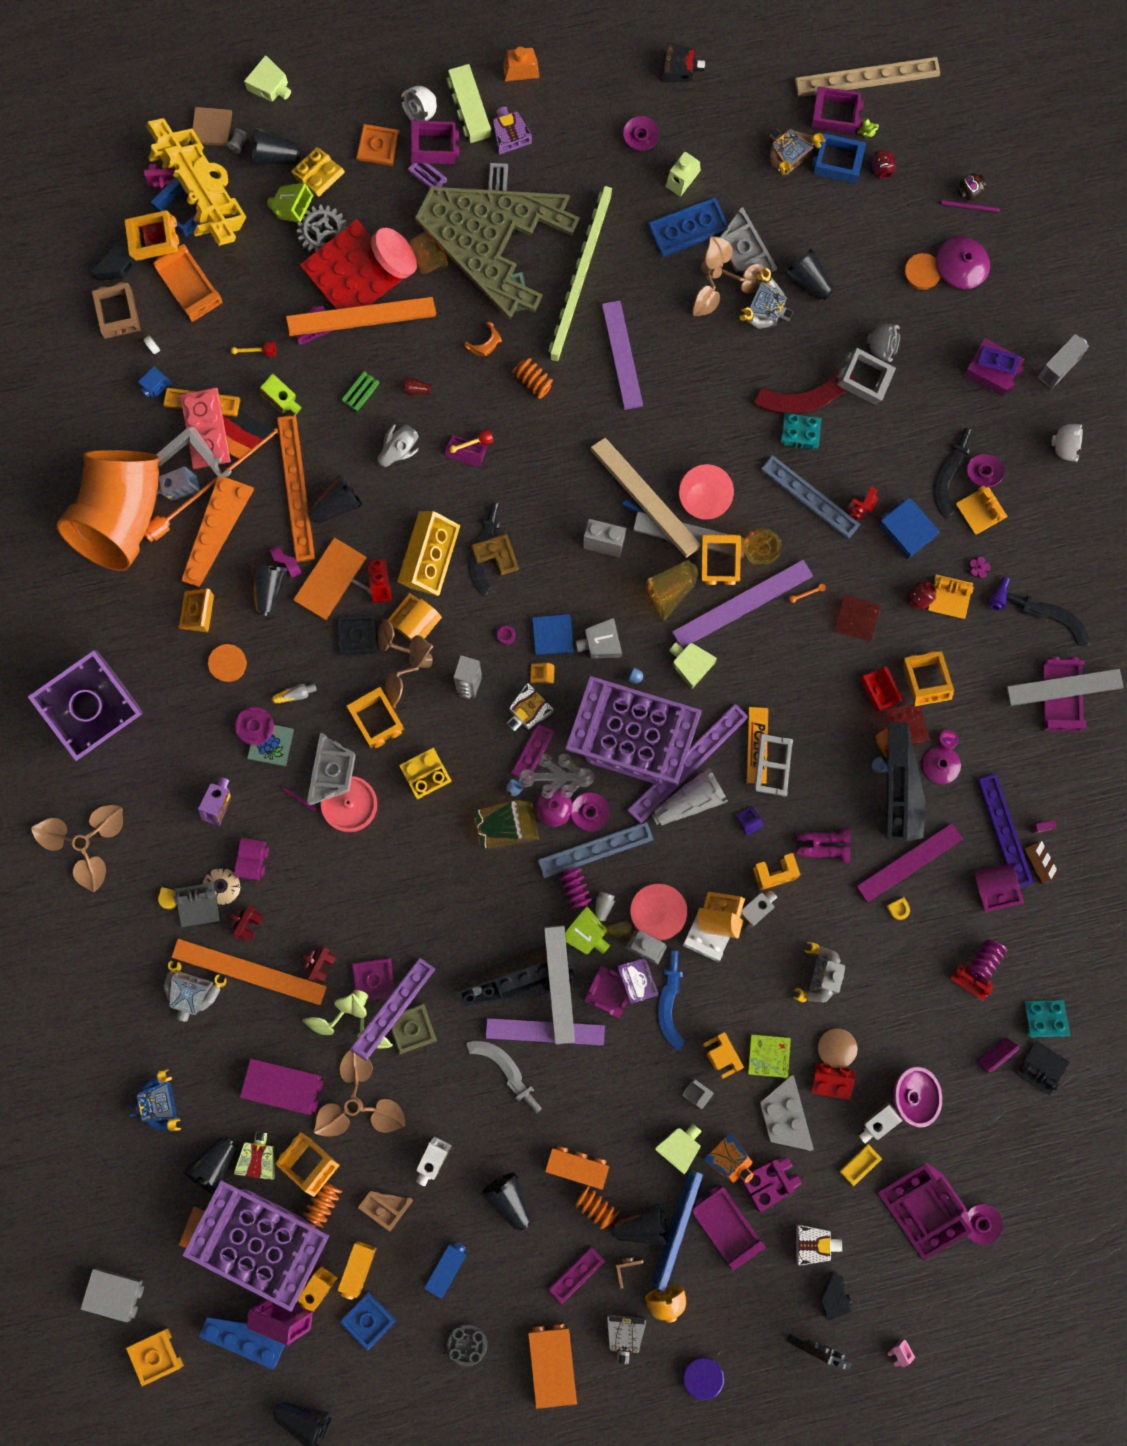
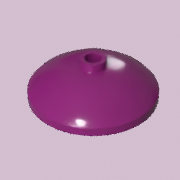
M954 237L947 240L938 250L936 266L940 276L946 283L955 288L967 290L979 286L987 278L990 270V260L986 250L977 241L967 237Z
M911 1067L903 1071L897 1078L893 1090L895 1109L900 1118L912 1127H926L932 1124L937 1119L942 1107V1091L936 1077L929 1070L922 1067Z

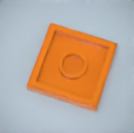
M363 124L357 160L393 166L400 134L399 130Z

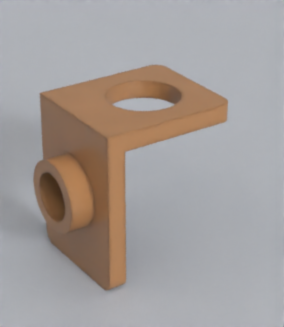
M634 1257L622 1259L623 1263L616 1264L620 1289L623 1288L620 1268L642 1264V1259L634 1260Z

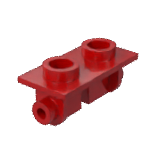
M960 963L950 980L984 1001L986 996L991 993L994 984L989 981L987 984L976 981L969 974L968 967Z

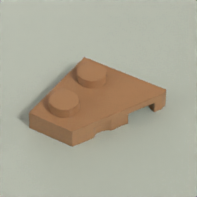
M370 1191L358 1209L388 1232H391L413 1200L411 1198Z

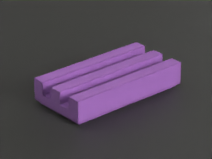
M413 163L407 169L408 173L428 189L431 187H442V184L447 182V178L428 163L420 164L440 179L439 182L418 166L419 163ZM414 168L423 176H425L428 180H430L433 184H435V186L432 185L429 181H427L424 177H422L419 173H417L414 170Z

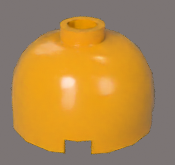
M667 1285L666 1290L657 1292L656 1288L645 1296L650 1314L656 1319L666 1321L667 1323L676 1321L677 1317L683 1313L686 1307L685 1291L681 1285Z

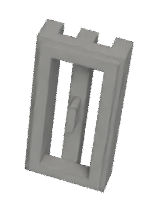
M490 163L488 190H492L493 168H497L495 191H499L501 168H504L503 191H507L508 164Z

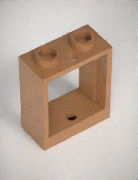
M121 282L112 287H99L97 290L92 291L100 331L104 339L141 331L129 283ZM126 294L131 318L105 324L100 300Z

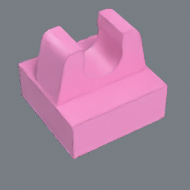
M905 1339L898 1342L888 1352V1356L896 1355L898 1359L893 1365L902 1366V1368L909 1365L915 1358Z

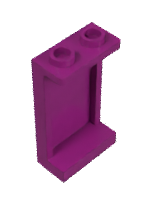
M1049 657L1042 663L1043 681L1082 675L1084 660H1079L1078 657H1069L1067 660H1060V657ZM1083 695L1043 701L1044 731H1083L1086 729V720H1083Z
M250 1059L240 1098L312 1115V1111L316 1112L318 1100H316L317 1092H321L324 1081L321 1080L320 1075Z
M717 1185L708 1191V1197L705 1199L700 1197L694 1201L691 1211L730 1268L734 1271L766 1248V1246L756 1235L723 1186L719 1188Z

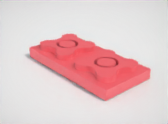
M212 388L180 395L186 429L190 427L197 429L214 456L222 458L218 465L231 462L218 389ZM189 442L193 469L210 467Z

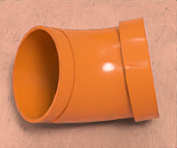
M125 450L86 452L83 454L84 465L78 497L74 504L68 506L57 522V529L62 538L88 560L107 569L125 571L131 566L140 551L139 544L148 528L153 513L158 489L159 456L151 453Z

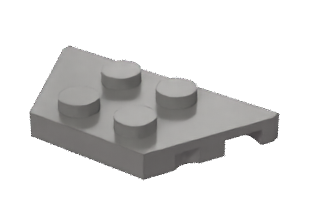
M740 208L737 215L720 237L726 240L732 247L730 263L736 273H743L753 263L762 265L764 268L769 269L770 272L776 271L777 267L744 208Z
M320 733L307 799L308 805L316 804L350 790L356 755L351 750L342 747L338 742L329 739L323 733Z
M792 1075L760 1102L770 1142L812 1151L814 1150L795 1078Z

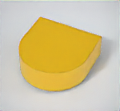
M161 887L158 901L163 908L173 909L177 906V903L174 902L175 890Z
M905 897L886 906L890 915L896 920H903L910 913V907Z

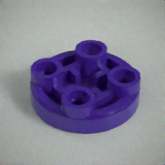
M701 1357L692 1360L685 1367L683 1383L687 1392L692 1397L699 1400H709L717 1396L724 1384V1375L722 1369L714 1360Z

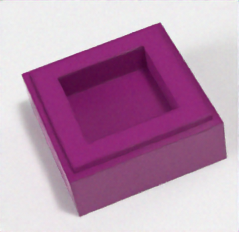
M1054 820L1036 823L1032 826L1033 833L1052 830L1056 828V823Z

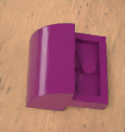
M1013 863L975 872L985 912L1024 903Z

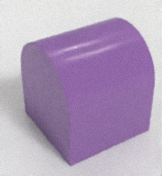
M93 650L28 696L75 761L143 714L126 687L96 650Z

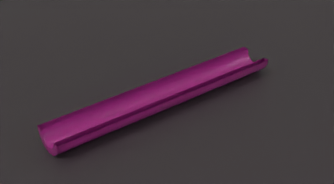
M283 789V791L315 812L317 810L289 789Z

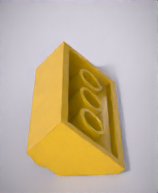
M419 511L397 582L411 589L439 596L460 525L434 511Z

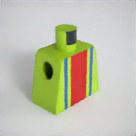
M274 374L260 387V395L281 413L288 410L295 416L302 407L295 402L296 395Z

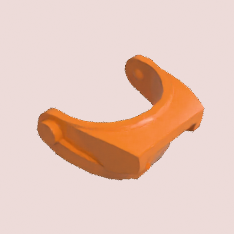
M488 321L485 324L492 331V334L487 342L477 346L471 345L468 342L464 343V347L476 355H489L495 349L497 343L502 341L499 333L493 327L494 325Z

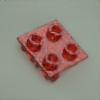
M845 595L841 603L834 632L871 641L882 605Z
M913 704L885 710L888 722H908L913 745L930 740L920 706H914Z

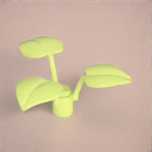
M354 990L347 997L337 999L334 1004L341 1012L332 1023L316 1017L304 1018L302 1021L316 1033L332 1035L334 1033L332 1027H334L344 1013H350L361 1018L360 1032L362 1033L365 1030L364 1018L367 1013L364 1005L368 995L363 991ZM384 1037L377 1048H389L393 1044Z

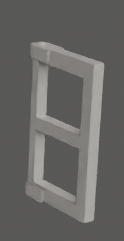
M765 734L760 735L754 791L787 797L793 739ZM765 742L786 745L784 764L764 761ZM763 766L784 770L782 789L761 786Z

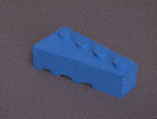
M213 1315L207 1317L199 1335L200 1338L270 1369H274L277 1366L285 1347L284 1344L247 1329L248 1321Z

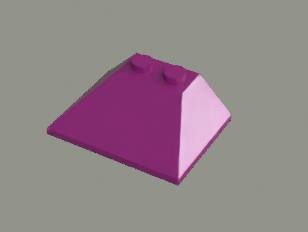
M928 1163L921 1165L878 1192L923 1260L928 1259L973 1232L966 1207L945 1176Z

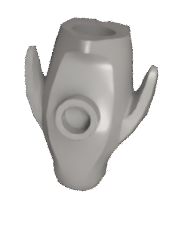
M393 424L385 434L382 452L377 458L380 466L388 467L395 461L410 458L419 450V448H415L410 451L419 438L413 428L405 424L392 433L396 424Z

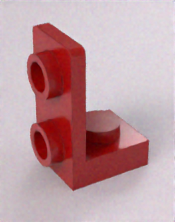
M386 559L368 561L373 603L391 601L392 595Z

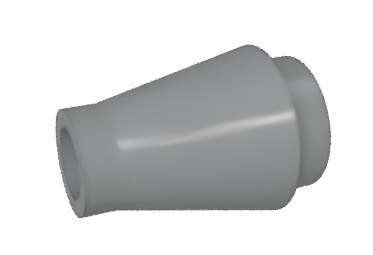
M599 892V896H596L595 916L598 920L605 922L615 902L614 895Z

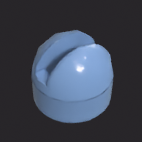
M633 667L629 674L628 682L637 684L642 681L643 673Z
M880 756L872 762V770L876 773H882L887 770V765Z
M511 779L506 785V792H510V796H517L523 790L521 784L514 779Z

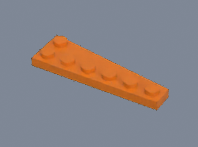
M218 476L181 582L200 587L254 490L253 487Z

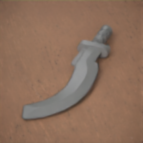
M470 1041L466 1043L469 1054L489 1057L500 1066L508 1079V1086L517 1094L516 1100L518 1102L523 1098L536 1114L542 1109L529 1093L530 1091L533 1092L534 1089L531 1086L527 1089L521 1082L522 1076L518 1067L505 1051L489 1042Z

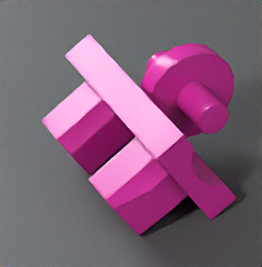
M149 164L148 170H144L147 185L160 187L162 191L175 178L173 174L177 169L174 167L159 169V165Z

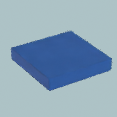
M570 614L533 617L536 656L574 653Z
M368 1291L339 1322L368 1351L397 1320Z

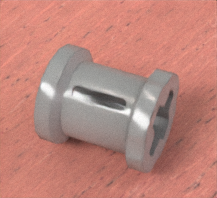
M236 128L231 141L227 143V147L240 154L245 141L249 140V135Z

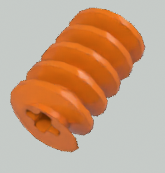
M531 358L523 360L514 368L512 373L517 374L516 377L522 379V383L527 384L528 389H533L532 393L534 395L538 394V399H541L551 389L553 379L551 378L546 381L547 374L541 376L542 369L535 370L537 364L530 365Z
M326 1182L321 1191L316 1194L318 1197L310 1198L314 1205L306 1206L310 1212H303L302 1214L308 1221L324 1228L320 1223L327 1222L324 1214L331 1215L328 1207H335L331 1200H338L339 1197L335 1193H342L343 1191Z
M588 1186L576 1200L575 1208L583 1206L581 1213L584 1214L589 1211L587 1218L595 1217L593 1223L601 1222L599 1229L602 1230L613 1221L619 1212L612 1214L614 1207L611 1206L607 1209L608 1202L600 1203L602 1196L594 1198L596 1191L593 1190L588 1193L590 1188Z

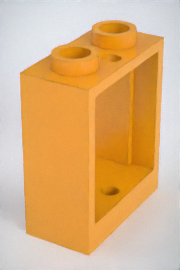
M167 210L125 219L129 255L136 261L178 252L179 238L175 233L177 222L175 217ZM164 221L166 242L141 247L139 227Z
M702 534L701 580L705 581V584L716 585L717 581H724L725 585H735L736 581H740L741 535ZM707 543H735V576H707Z
M932 651L927 654L911 655L904 658L903 670L914 706L952 700L954 688L942 651ZM938 664L944 685L919 689L913 668Z
M381 687L347 705L370 748L382 746L385 744L386 739L390 737L392 739L396 738L404 730ZM382 699L396 725L370 738L357 713Z
M301 1132L293 1139L291 1145L280 1155L275 1163L302 1190L315 1197L340 1166L311 1138ZM310 1146L323 1159L304 1181L291 1167L307 1147Z
M359 1241L354 1243L338 1291L342 1292V1297L352 1300L361 1294L376 1247Z

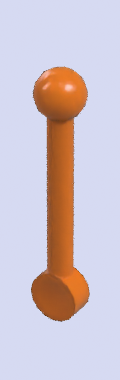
M820 584L815 589L797 596H790L789 601L794 603L797 599L817 591L823 592L826 586Z

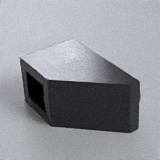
M835 1271L831 1272L820 1296V1302L828 1320L852 1312L850 1307L853 1306L849 1294L845 1295L843 1287L846 1285L842 1275H838Z

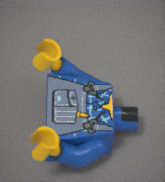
M165 1069L159 1071L156 1076L150 1078L141 1087V1092L137 1094L138 1103L128 1105V1112L130 1117L141 1115L142 1122H147L149 1127L161 1131H179L181 1128L176 1127V1122L180 1121V1119L177 1118L171 1084L167 1082L172 1080V1077H166L165 1073L169 1070Z

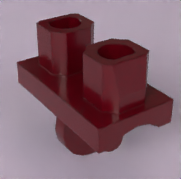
M250 905L242 919L241 916L244 911L239 909L236 915L230 913L228 917L233 919L230 927L235 929L237 926L232 937L251 942L255 932L247 929L250 922L259 926L264 916Z
M321 945L317 953L310 950L308 956L302 954L301 958L305 960L302 967L308 969L305 978L311 981L324 982L328 973L320 970L323 962L332 966L336 956L329 952V949Z

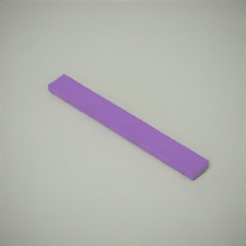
M804 560L674 630L672 634L677 643L682 648H685L690 643L696 642L812 578L813 575Z
M734 704L690 747L678 785L663 780L661 786L653 784L627 812L640 824L643 823L654 812V809L660 806L749 716Z

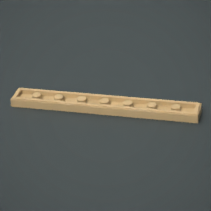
M937 57L797 77L794 82L797 97L816 95L818 86L851 90L940 76V69Z
M606 438L591 446V452L686 558L701 548L698 540Z

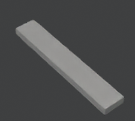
M637 513L633 531L670 540L648 514ZM682 523L700 544L702 543V534L730 535ZM742 537L740 558L744 557L747 539ZM707 543V550L735 556V543Z
M1120 669L1008 686L1006 690L1009 705L1015 706L1122 689L1124 686Z
M564 925L544 927L555 1044L575 1042L565 929Z

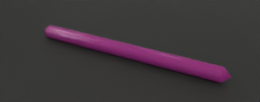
M946 200L940 201L941 205L993 212L1000 211L998 207Z

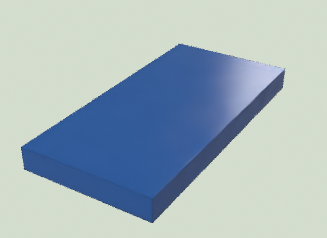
M716 197L651 221L648 223V227L661 257L706 241L709 239V236L723 234L728 224Z

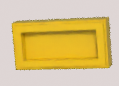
M867 1144L839 1172L852 1186H855L882 1158Z

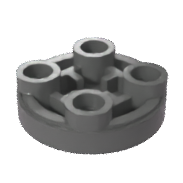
M463 1324L456 1327L450 1333L447 1340V1351L450 1358L461 1366H472L479 1363L487 1351V1339L484 1332L472 1324Z

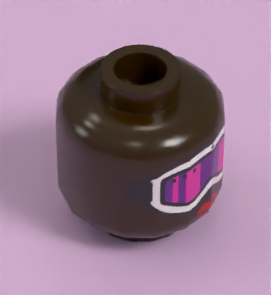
M972 173L960 180L958 192L963 199L966 197L969 201H973L985 193L987 184L981 174Z

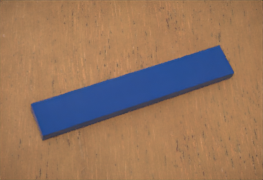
M692 1170L688 1171L668 1232V1241H666L667 1244L663 1247L651 1286L662 1291L666 1289L703 1174Z

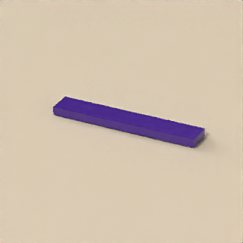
M997 774L977 779L1005 864H1014L1020 888L1033 884Z

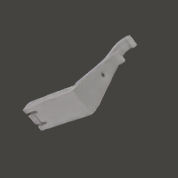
M195 427L185 429L156 454L159 456L158 466L160 467L190 442L217 476L227 477L232 472V470H226L225 473H222L218 467V463L222 461V458L214 456Z

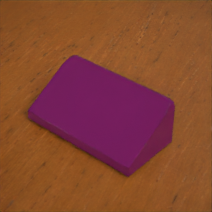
M452 434L446 446L445 456L480 467L487 446L474 443L458 449L455 453H451L449 450L450 446H458L471 441Z
M1004 1038L980 1058L978 1064L985 1073H992L1017 1052L1020 1047L1009 1038Z

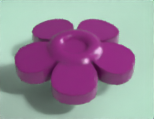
M978 557L977 560L973 559L969 563L970 567L973 568L970 570L972 576L978 575L979 578H984L987 575L985 571L990 570V564L985 563L984 557Z

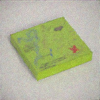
M751 1035L748 1074L788 1078L791 1038Z

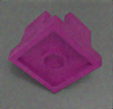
M601 966L584 1002L620 1019L629 1000L621 974Z

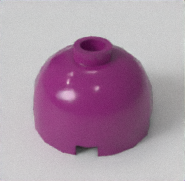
M555 788L548 789L542 792L536 799L535 813L539 821L544 825L558 827L567 823L571 817L572 800L564 791Z

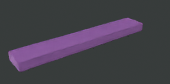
M621 301L604 303L602 308L624 410L643 407Z
M419 957L350 1050L367 1061L433 974L435 968Z
M487 1018V1039L555 1043L553 1022ZM573 1024L575 1042L569 1044L604 1046V1025Z

